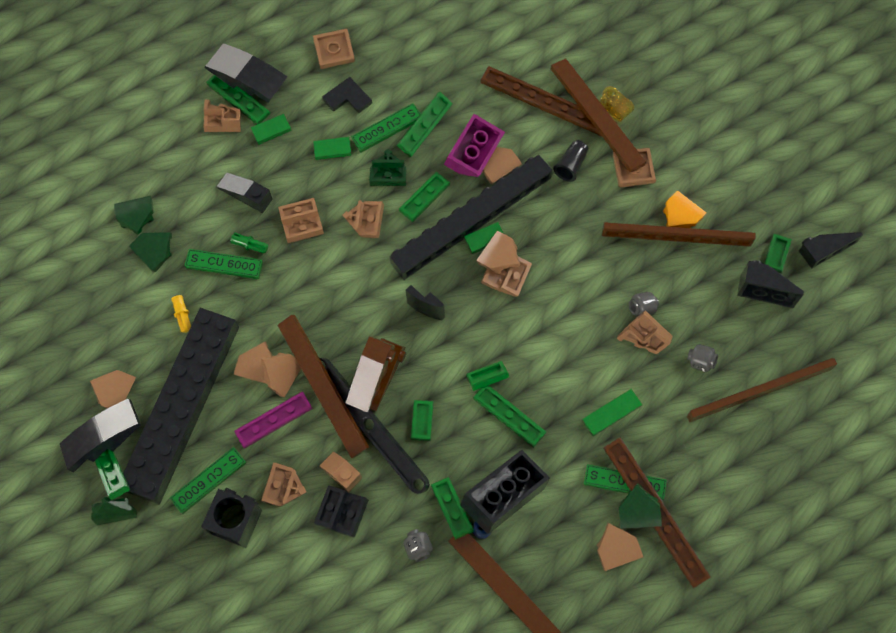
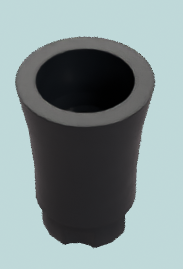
M580 140L573 141L561 159L554 165V173L565 181H575L579 169L587 156L588 146Z

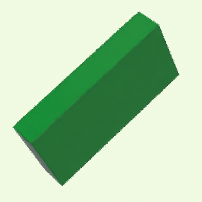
M284 114L251 127L258 145L292 131Z
M349 137L313 141L315 160L352 156Z
M498 222L464 236L472 254L485 249L497 231L503 233Z
M773 234L764 264L769 265L781 274L792 239Z
M499 361L467 373L466 377L472 390L475 391L509 378V373L503 362Z
M414 400L411 440L431 441L433 401Z

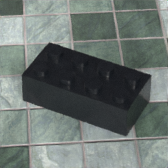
M521 450L467 491L460 506L487 534H490L542 492L550 477Z

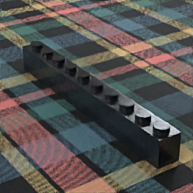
M540 155L529 158L523 166L514 168L508 176L498 179L495 185L485 188L476 198L472 197L469 199L466 205L453 210L450 216L441 218L434 227L425 229L418 238H412L407 242L406 246L393 251L390 256L391 265L403 280L407 279L462 241L464 236L475 232L550 180L553 170Z

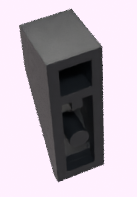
M226 173L217 185V188L262 214L273 200L270 190L255 181L230 173Z
M861 232L823 234L814 238L808 237L802 242L799 253L811 269L856 244L863 234Z

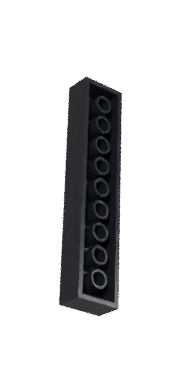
M201 307L199 308L123 474L130 489L127 493L160 505L238 332L239 326L235 319Z

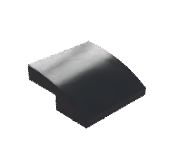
M412 285L406 289L407 304L412 308L434 319L443 320L445 318L444 304L431 292L424 297Z
M328 485L314 524L355 538L369 500Z

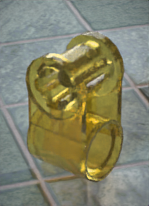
M609 86L603 90L600 103L617 121L621 122L634 110L633 103L615 87Z

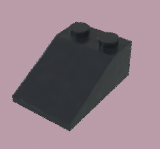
M749 261L740 276L737 296L794 308L804 295L802 289L772 267L760 261Z

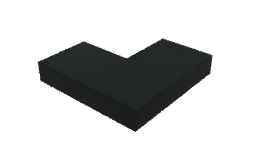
M348 77L322 96L323 101L333 112L346 102L358 113L372 104L370 97L351 77Z

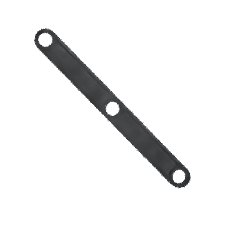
M320 358L325 363L328 375L357 426L413 493L421 494L429 489L430 483L425 474L370 409L368 412H365L346 403L351 388L350 384L327 358ZM368 419H371L374 423L371 430L366 427ZM417 479H421L424 483L422 490H418L415 486Z

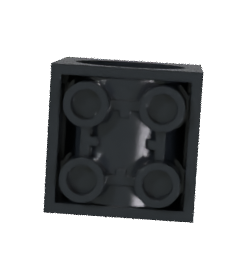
M225 488V490L218 489L201 527L213 536L246 548L262 513L261 508L258 506L259 503L247 495H244L242 498L236 494L237 492L229 488ZM231 506H243L245 517L241 524L231 529L223 528V513Z

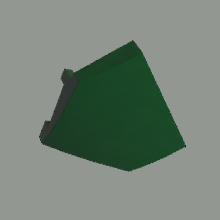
M390 149L384 151V155L377 160L371 161L370 186H406L407 169L404 160H399L392 154Z
M151 196L114 204L115 217L117 222L120 223L121 228H129L135 234L139 235L142 232V227L154 220Z
M141 233L129 247L153 272H157L168 259V256L172 257V253H170L172 233Z
M638 483L626 498L621 501L619 506L621 528L662 526L661 508L658 498L650 495Z
M104 497L101 499L102 502L92 504L91 519L97 526L137 518V510L133 506H129L128 498L111 501L109 497Z

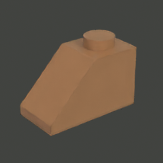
M332 452L320 465L348 493L362 479L361 474L335 452Z

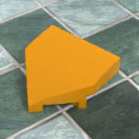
M678 190L667 200L663 210L667 218V227L691 228L696 226L706 215L704 210Z

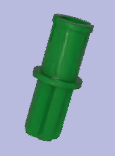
M234 232V235L231 237V244L244 247L246 250L252 249L261 253L267 252L268 244L254 240L252 236L247 237Z

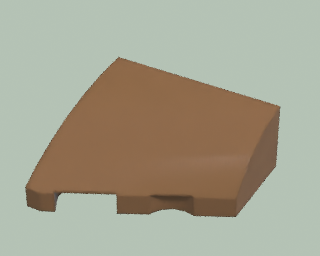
M205 100L204 132H241L240 109L227 107L224 104L219 106L211 105L210 100Z

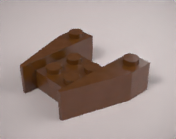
M369 336L346 403L365 412H368L369 409L377 411L399 363H402L405 359L406 347L385 338L377 339Z

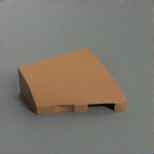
M645 310L618 335L617 339L619 341L623 339L635 343V347L645 348L651 353L658 354L670 345L673 336Z

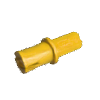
M177 295L171 298L175 310L174 317L177 318L180 331L187 333L191 328L188 317L189 311L186 310L183 296Z

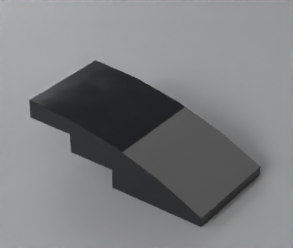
M224 43L205 66V69L233 89L237 86L250 96L253 93L267 103L270 102L288 77L259 58Z
M130 399L113 405L92 417L59 443L67 470L74 473L87 459L94 462L107 449L114 452L141 425Z

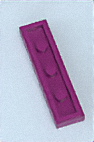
M302 391L236 429L234 432L245 449L313 408Z

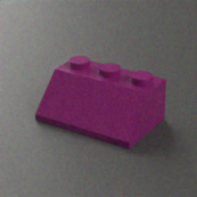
M473 114L444 165L458 174L479 177L505 132Z

